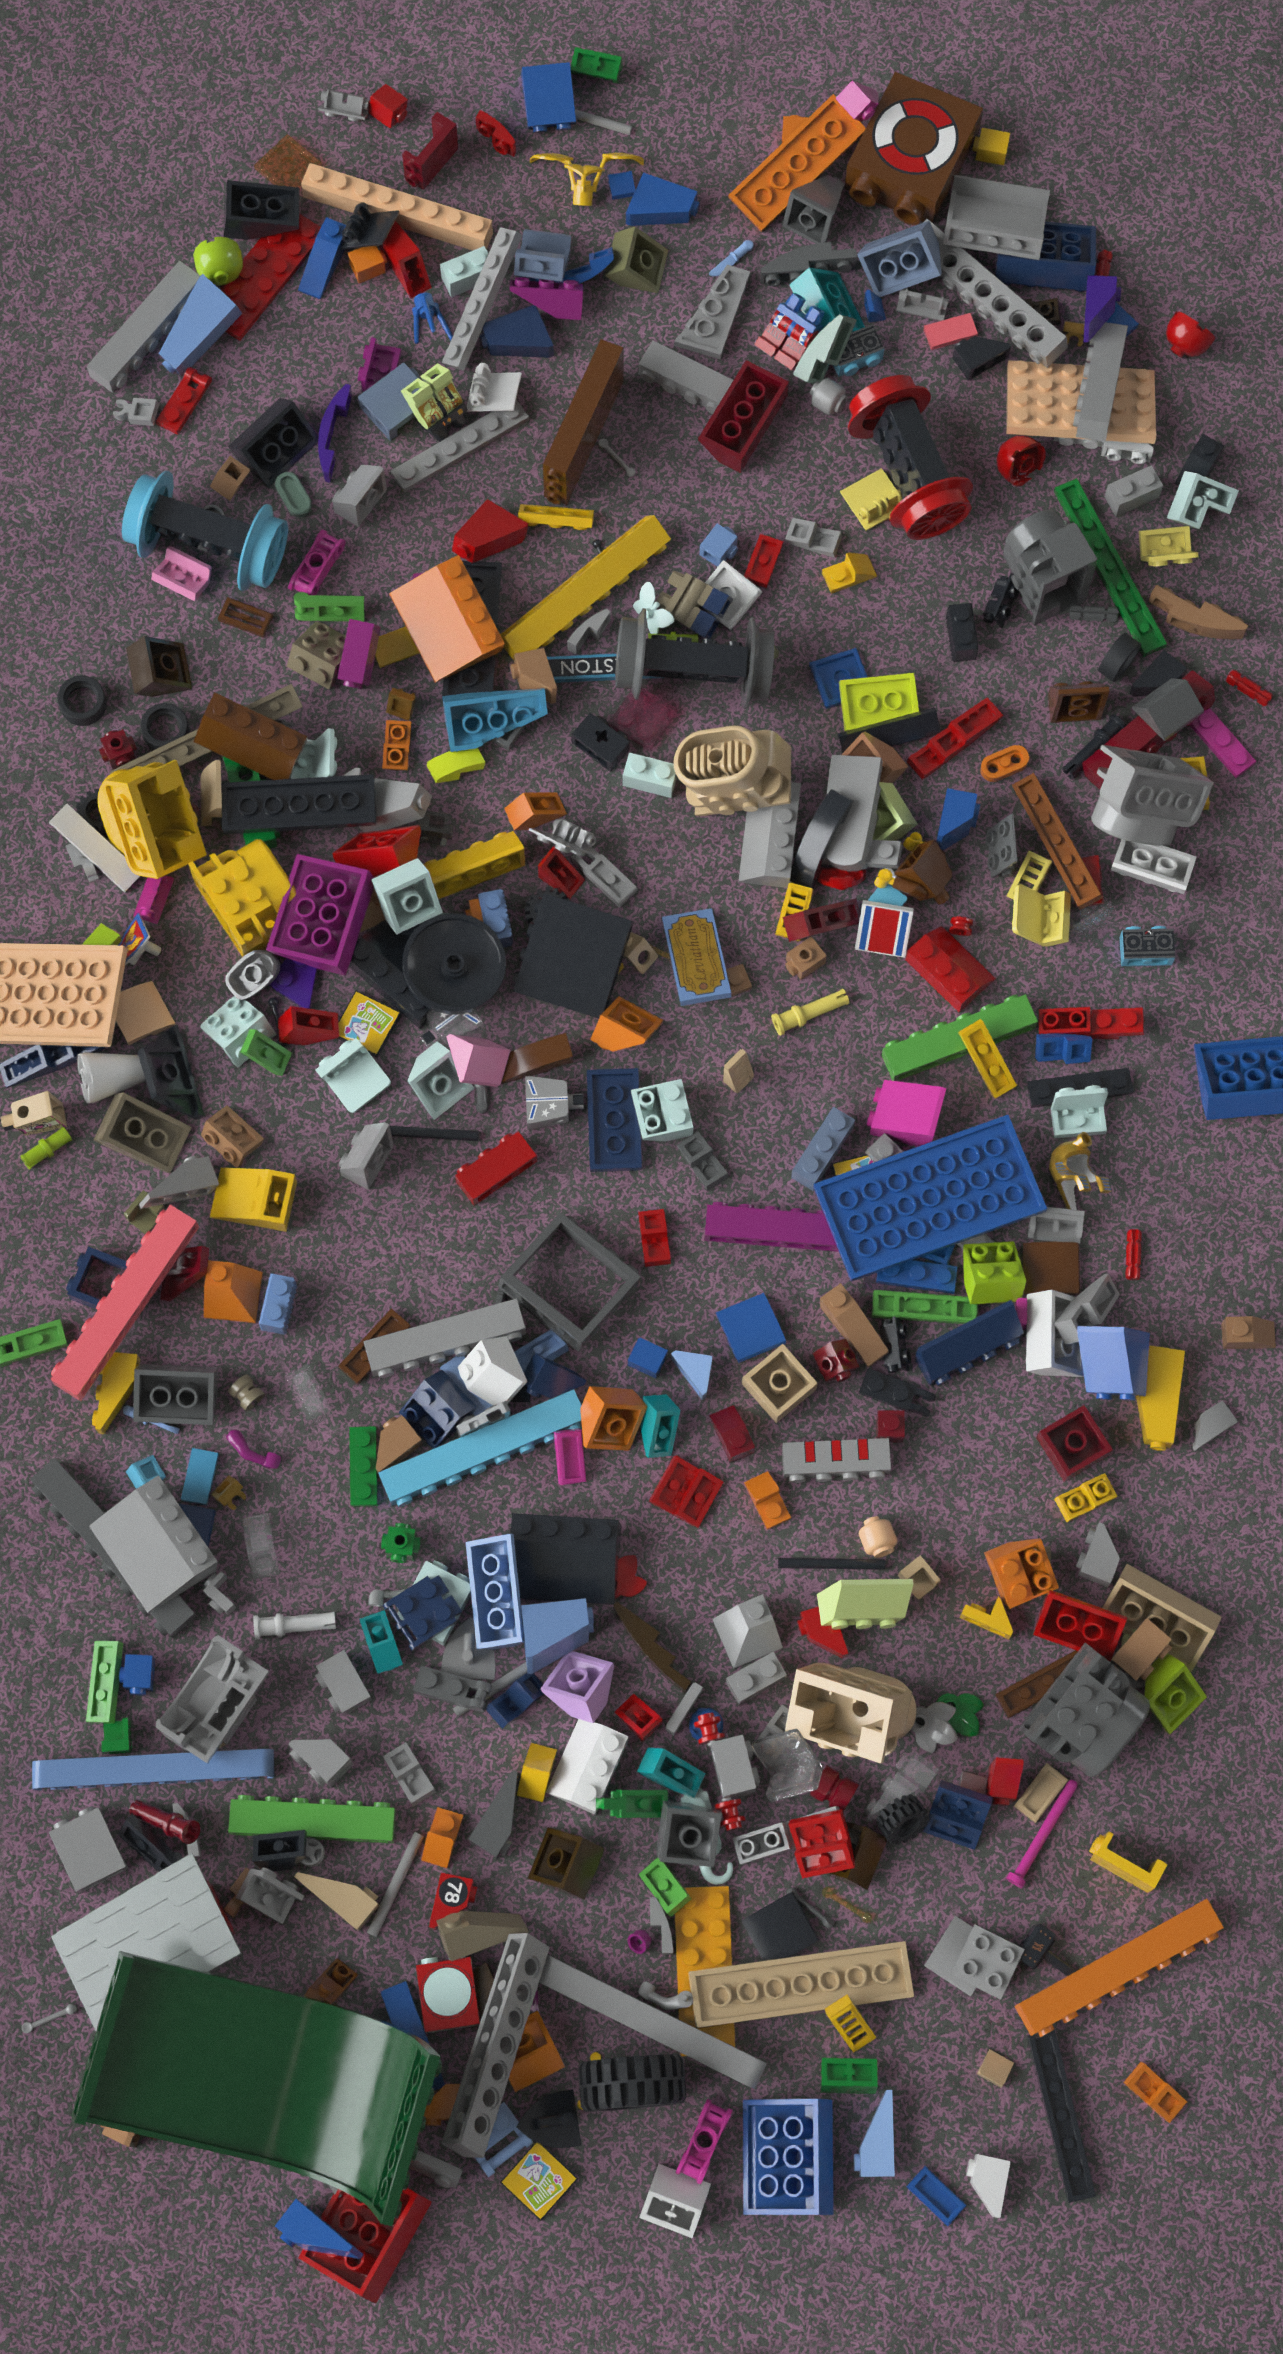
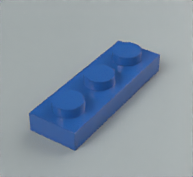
M910 1260L877 1272L876 1284L954 1294L957 1266Z

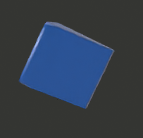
M866 290L864 305L868 322L886 320L882 299L871 290Z

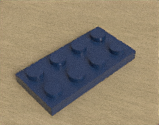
M638 1068L587 1070L590 1172L642 1170L641 1131L631 1090L639 1088Z

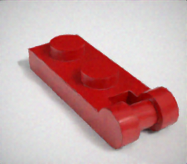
M191 366L188 367L182 381L156 419V424L178 435L211 384L212 377L206 374L201 375L197 373L196 369ZM192 382L198 384L196 389L190 387Z

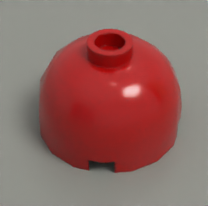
M1179 311L1175 312L1166 329L1167 341L1172 345L1170 350L1180 358L1184 354L1190 357L1200 356L1208 350L1216 337L1208 329L1200 327L1196 320Z
M1017 435L1008 439L1000 446L996 465L1001 476L1006 481L1016 487L1023 486L1032 479L1026 477L1036 468L1039 471L1042 468L1046 458V450L1037 440L1027 435Z

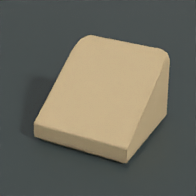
M989 2049L977 2075L1002 2088L1014 2063Z

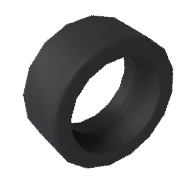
M1123 633L1106 653L1098 668V672L1113 682L1119 680L1138 654L1141 643L1127 633Z
M86 675L67 679L60 686L57 694L58 706L63 717L71 724L77 726H89L97 722L104 715L107 708V698L101 684L94 678ZM79 688L91 689L97 697L96 705L85 713L73 712L69 709L67 703L69 695Z
M155 704L147 709L142 716L140 724L142 736L148 747L153 750L190 733L187 716L181 708L174 704ZM159 716H173L180 724L177 736L165 741L155 739L150 730L152 722Z

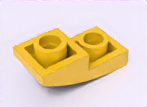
M1104 1473L1084 1482L1077 1488L1057 1496L1055 1501L1066 1522H1069L1118 1496L1107 1475Z

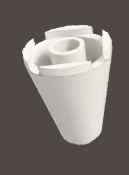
M89 1052L78 1054V1072L82 1077L83 1084H80L86 1103H95L146 1081L138 1055Z

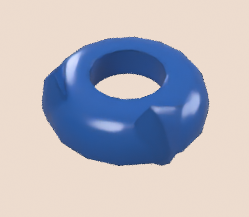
M698 1708L692 1714L689 1720V1730L693 1738L699 1740L702 1737L701 1729L695 1728L694 1722L699 1721L698 1716L713 1712L714 1717L720 1716L721 1721L717 1724V1729L719 1733H722L724 1722L716 1710Z

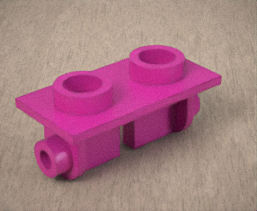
M167 875L159 879L147 877L133 917L140 913L143 920L158 924L174 878Z

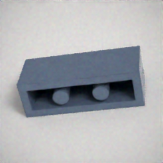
M833 1107L793 1168L791 1178L814 1191L813 1185L821 1180L854 1129L855 1119Z

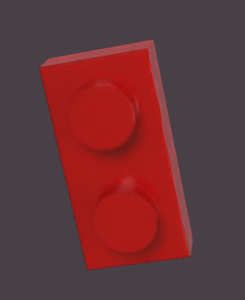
M760 534L744 577L755 585L767 588L782 550L783 541Z

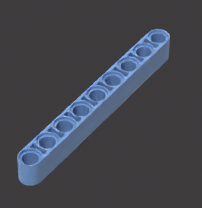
M273 1749L216 1751L208 1764L192 1753L55 1759L32 1762V1790H42V1788H50V1790L69 1789V1786L94 1788L96 1785L114 1787L123 1786L124 1783H132V1786L150 1785V1782L172 1784L178 1783V1781H186V1783L205 1782V1779H213V1781H230L232 1778L250 1780L259 1779L261 1776H267V1779L274 1778Z

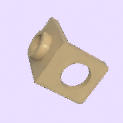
M631 932L624 957L629 959L639 973L644 974L658 958V955L644 937ZM646 950L648 952V959L645 963L640 964L638 956L642 951Z

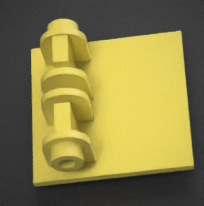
M882 468L840 491L865 531L889 519L894 507L902 501L900 490L894 487Z

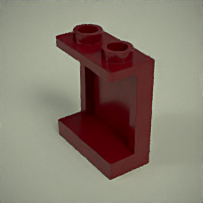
M436 112L431 118L433 138L420 154L414 156L406 150L402 154L404 177L412 187L418 186L424 190L458 150L457 125L439 112Z

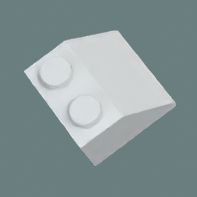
M507 1336L481 1340L457 1367L467 1390L493 1406L504 1401L508 1404L527 1382Z

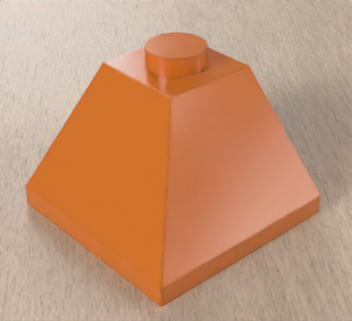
M618 996L601 1014L590 1040L597 1043L602 1049L612 1052L645 1043L660 1027L663 1019Z
M208 1260L204 1284V1318L256 1323L263 1272L236 1263Z

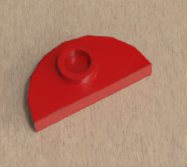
M835 867L822 868L823 870L818 878V882L837 890H846L865 880L866 869L844 871Z

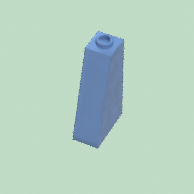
M203 274L198 278L159 352L160 356L164 359L162 365L171 374L176 371L180 376L184 375L187 368L192 367L242 314L238 306Z

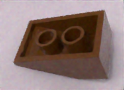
M1084 681L1076 685L1057 683L1054 686H1050L1048 701L1051 723L1101 720L1110 692L1109 686L1091 681Z

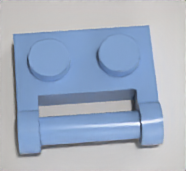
M505 2102L500 2104L486 2151L513 2130L519 2137L488 2161L485 2157H474L488 2177L493 2175L497 2167L526 2146L528 2148L533 2144L531 2139L516 2128L519 2122Z

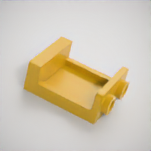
M1108 1831L1104 1836L1100 1834L1099 1837H1096L1089 1852L1093 1853L1091 1861L1147 1893L1155 1889L1168 1864L1157 1859L1145 1871L1107 1848L1114 1835L1113 1833Z

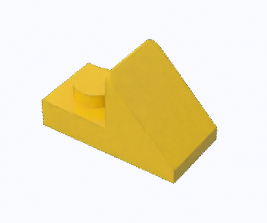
M846 553L845 561L822 569V575L831 594L877 577L872 563L866 554Z
M999 1596L990 1615L985 1613L986 1609L973 1603L971 1606L965 1604L959 1618L1008 1640L1010 1639L1013 1629Z

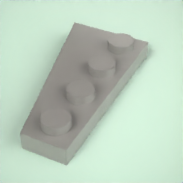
M727 265L711 287L707 297L698 306L694 316L686 323L685 329L675 339L674 346L721 360L750 278V271Z

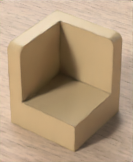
M921 1555L898 1574L900 1579H913L912 1594L918 1600L939 1585L941 1581Z

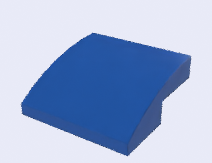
M764 1293L716 1312L717 1319L738 1363L786 1344V1339Z

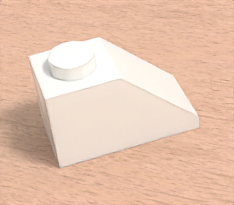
M976 2154L974 2160L969 2159L966 2176L971 2177L970 2183L991 2216L1000 2218L1010 2161Z

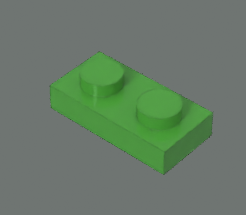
M256 1029L249 1030L240 1053L278 1076L283 1075L292 1054Z
M658 1858L639 1873L641 1879L656 1897L665 1912L671 1917L692 1899L665 1862H660Z

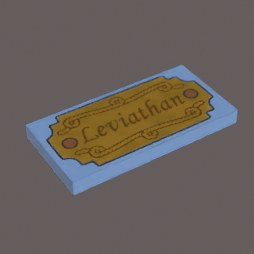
M712 908L662 917L680 1005L685 1006L730 998L731 989Z

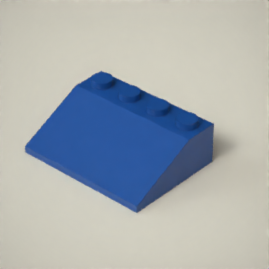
M1283 1036L1194 1044L1201 1101L1206 1120L1283 1113Z
M743 2100V2215H834L832 2100Z

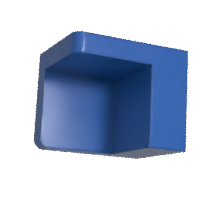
M638 1338L628 1358V1366L656 1379L666 1360L668 1350L643 1338Z

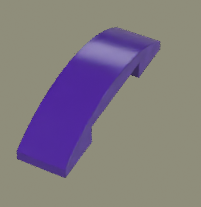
M345 384L333 397L320 425L318 452L322 474L325 482L328 483L331 482L336 462L335 452L329 450L337 415L343 417L348 415L352 399V390L349 384Z

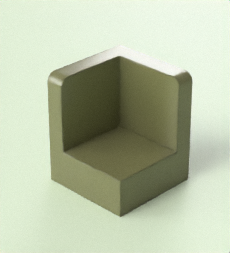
M143 1190L124 1212V1216L129 1223L146 1234L156 1225L157 1216L165 1208L164 1205L141 1209L139 1204L148 1195Z

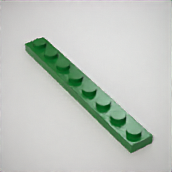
M1073 479L1055 487L1054 493L1070 523L1074 522L1077 524L1097 557L1095 569L1115 606L1118 608L1132 637L1141 643L1140 652L1142 656L1145 657L1166 648L1167 643L1078 479Z

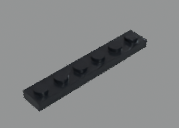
M1055 2029L1042 2037L1038 2033L1032 2036L1027 2035L1067 2202L1071 2203L1096 2197Z

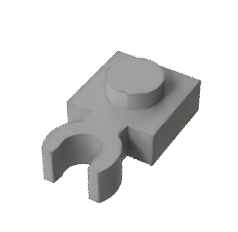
M133 398L132 404H128L122 399L116 400L117 406L123 408V410L120 412L113 411L115 419L119 421L128 419L130 424L154 426L159 408V403L156 399Z

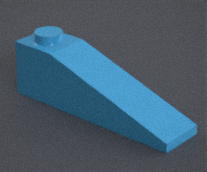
M544 688L442 696L451 752L476 749L496 737L499 738L505 735L504 733L517 727H522L548 714Z

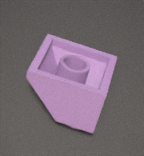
M572 1651L562 1657L541 1687V1690L571 1717L594 1723L607 1704L614 1664Z

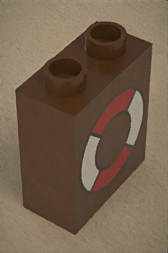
M894 72L875 109V113L872 115L847 164L845 189L849 191L854 201L863 206L872 207L877 202L894 209V215L906 224L918 225L920 221L924 222L926 219L934 224L953 186L954 176L959 174L974 144L975 136L979 134L983 108Z

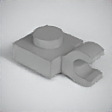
M66 845L75 870L83 868L89 883L99 880L93 863L74 845Z

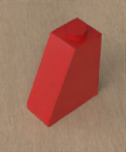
M395 221L384 244L379 247L384 251L388 263L411 299L432 287L419 248Z
M487 499L455 534L452 551L461 558L475 563L522 543L526 538L528 523Z

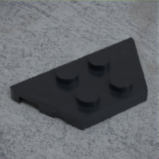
M174 1025L138 1051L140 1063L152 1100L195 1120L201 1119L205 1116L179 1027Z

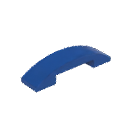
M613 248L589 254L590 264L567 270L562 282H554L564 283L565 280H575L580 284L596 276L613 261ZM526 277V278H529V279H530L529 281H539V280H540V279H537V278Z
M405 1981L380 1991L392 2025L418 2036L429 2044L407 1982ZM441 2072L438 2077L434 2078L432 2085L434 2091L445 2085Z

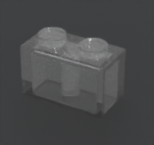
M309 1364L285 1375L309 1428L333 1417L330 1406Z

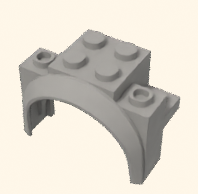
M217 1635L211 1640L205 1655L163 1716L157 1719L156 1728L166 1738L208 1764L222 1742L227 1745L257 1701V1698L254 1696L270 1672L248 1658L242 1650Z

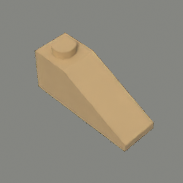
M299 1872L294 1876L357 1931L363 1927L380 1906L375 1901L378 1896L367 1887L361 1890L355 1885Z

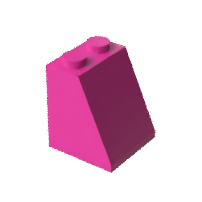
M884 1080L882 1088H876L873 1102L878 1103L876 1111L870 1110L867 1126L871 1127L870 1135L881 1137L885 1133L893 1141L915 1147L932 1142L946 1088Z

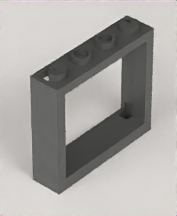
M560 1212L500 1277L498 1288L512 1299L517 1298L518 1304L580 1352L637 1288L641 1276L635 1267L622 1262L615 1251L602 1246L592 1233L582 1230L572 1217L565 1216ZM558 1229L625 1281L623 1286L583 1330L515 1277Z

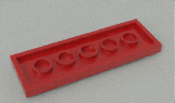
M299 213V230L261 237L244 257L243 267L239 276L233 282L222 285L219 288L242 312L236 321L225 331L226 333L241 341L311 254L315 239L321 229L320 226Z

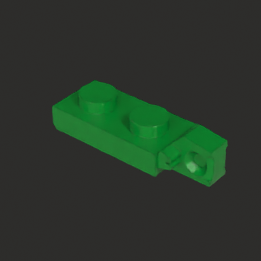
M668 1790L611 1791V1798H596V1809L610 1810V1816H616L617 1818H661L663 1800L668 1801Z

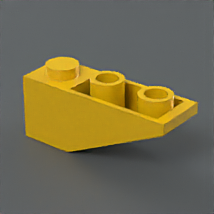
M114 1352L101 1371L100 1375H103L102 1384H98L96 1388V1400H99L98 1410H94L92 1417V1426H96L95 1429L98 1434L106 1432L133 1392L134 1369L140 1363L138 1354Z

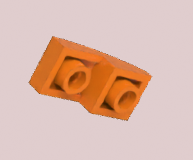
M386 720L382 769L408 771L411 721Z

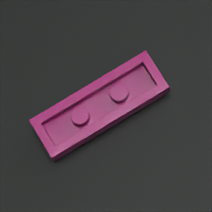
M1210 708L1206 711L1204 710V713L1197 717L1190 725L1235 778L1255 765L1256 760Z

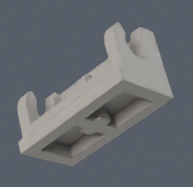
M1047 1207L1046 1212L1029 1218L1027 1239L1050 1242H1077L1080 1244L1085 1211Z

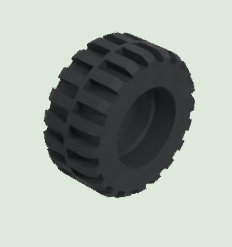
M680 2054L592 2060L581 2062L578 2067L580 2104L585 2112L676 2105L684 2103L687 2097L684 2059Z

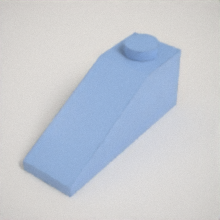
M892 2090L884 2092L861 2142L859 2154H854V2171H859V2177L895 2176Z

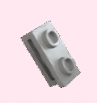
M264 1867L261 1871L251 1868L236 1899L277 1923L283 1924L294 1900L302 1901L304 1895L297 1892L298 1886L287 1880L280 1882L275 1879L277 1876L275 1872Z

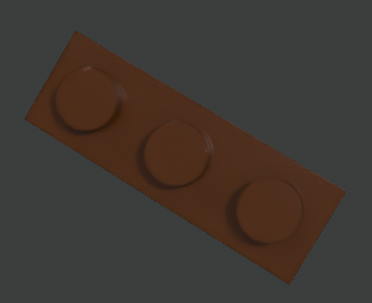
M391 1308L338 1365V1368L359 1385L371 1372L363 1341L411 1328V1325Z

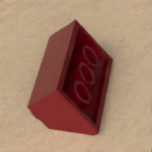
M745 360L698 437V441L719 463L741 473L787 398L789 381Z

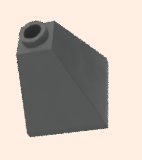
M826 175L793 189L790 192L782 226L815 244L827 242L845 184L837 177Z

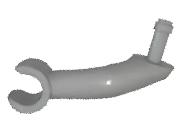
M643 1982L639 1988V1994L644 1999L655 2003L664 2010L687 2008L693 2003L692 1993L689 1991H682L678 1995L667 1998L655 1993L657 1987L648 1982Z

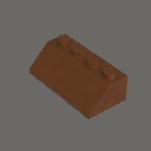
M214 692L193 742L267 778L281 780L290 778L307 743V736Z

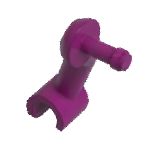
M231 1430L226 1435L229 1443L245 1460L255 1462L269 1469H277L279 1467L281 1456L272 1452H267L266 1457L255 1453L248 1447L239 1430Z

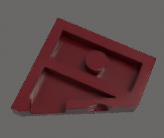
M196 1246L184 1249L162 1282L160 1300L172 1301L207 1274L208 1247Z

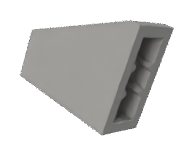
M375 778L376 826H362L359 828L363 832L386 830L423 819L432 795L417 783Z

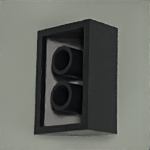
M279 398L228 447L238 461L249 468L250 472L269 488L280 474L285 473L318 442L319 436L293 401Z

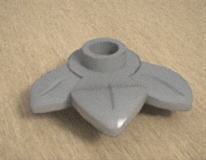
M934 1702L927 1708L916 1707V1718H923L925 1724L919 1725L915 1719L911 1730L915 1732L916 1742L922 1749L933 1753L937 1743L947 1745L957 1741L958 1736L951 1724L948 1723L954 1715L956 1708L943 1702Z

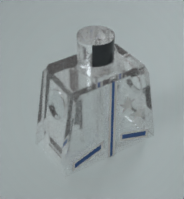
M430 1010L426 1015V1023L430 1026V1029L420 1035V1038L428 1048L441 1040L449 1050L450 1047L446 1037L449 1034L475 1037L484 1032L485 1028L484 1023L474 1011L466 1014L450 1015Z

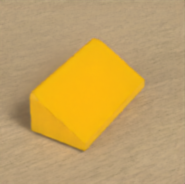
M403 627L379 636L375 657L381 668L420 653L407 628Z

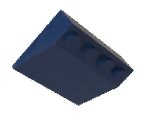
M1045 222L1039 260L999 253L996 255L995 277L1005 285L1021 284L1028 287L1042 286L1052 289L1063 288L1079 292L1087 291L1088 275L1094 276L1096 268V226Z

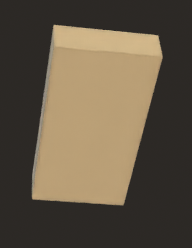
M1046 1763L1014 1807L1036 1823L1068 1779Z

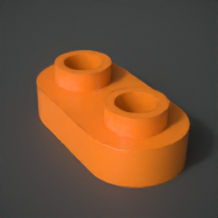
M1013 745L985 757L980 767L982 777L987 781L996 782L1023 771L1029 761L1028 751L1020 745ZM1017 757L1020 759V762L1013 763L1011 758ZM995 767L997 772L991 773L988 768Z

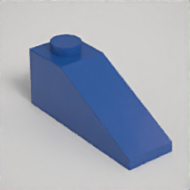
M326 217L315 239L298 291L321 299L345 249L341 248L344 242L342 231L346 227L345 224Z
M297 2199L293 2201L275 2225L283 2233L280 2238L292 2248L297 2244L304 2250L361 2259L364 2255L321 2217Z

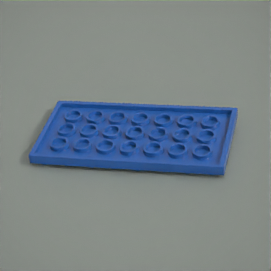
M1009 1115L813 1185L851 1282L1047 1211L1046 1204Z

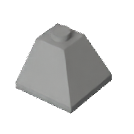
M763 1594L740 1603L712 1619L733 1669L783 1648L774 1619Z

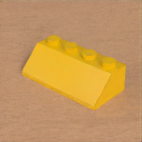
M514 831L498 833L489 841L475 842L466 850L461 852L460 850H455L448 853L443 859L438 861L433 859L423 864L430 873L438 900L526 866L523 844Z

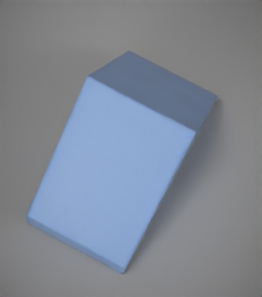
M675 1350L671 1353L672 1361L701 1400L705 1399L708 1390L712 1356Z

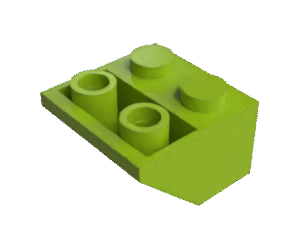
M1014 1241L963 1245L964 1285L970 1304L1002 1303L1009 1300L1016 1302L1018 1298H1022L1026 1278Z

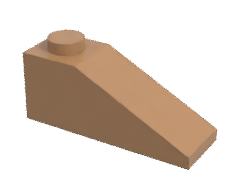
M841 1283L820 1298V1308L841 1335L847 1339L849 1345L868 1368L889 1353V1350L859 1305Z

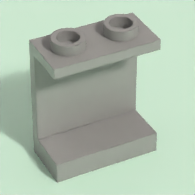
M91 1806L78 1813L79 1817L70 1822L69 1819L59 1821L53 1825L54 1830L49 1832L73 1887L79 1894L129 1869L117 1848L104 1820V1814L99 1807L94 1809Z

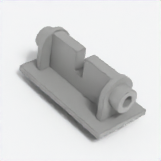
M329 89L322 91L321 101L325 102L320 105L318 110L325 112V115L331 117H338L339 115L348 116L349 120L360 122L362 119L365 120L368 117V111L364 110L369 109L370 100H366V97L348 94L347 102H343V92Z
M907 288L906 290L901 289L896 311L942 321L945 318L949 299H945L943 296L936 297L910 291Z

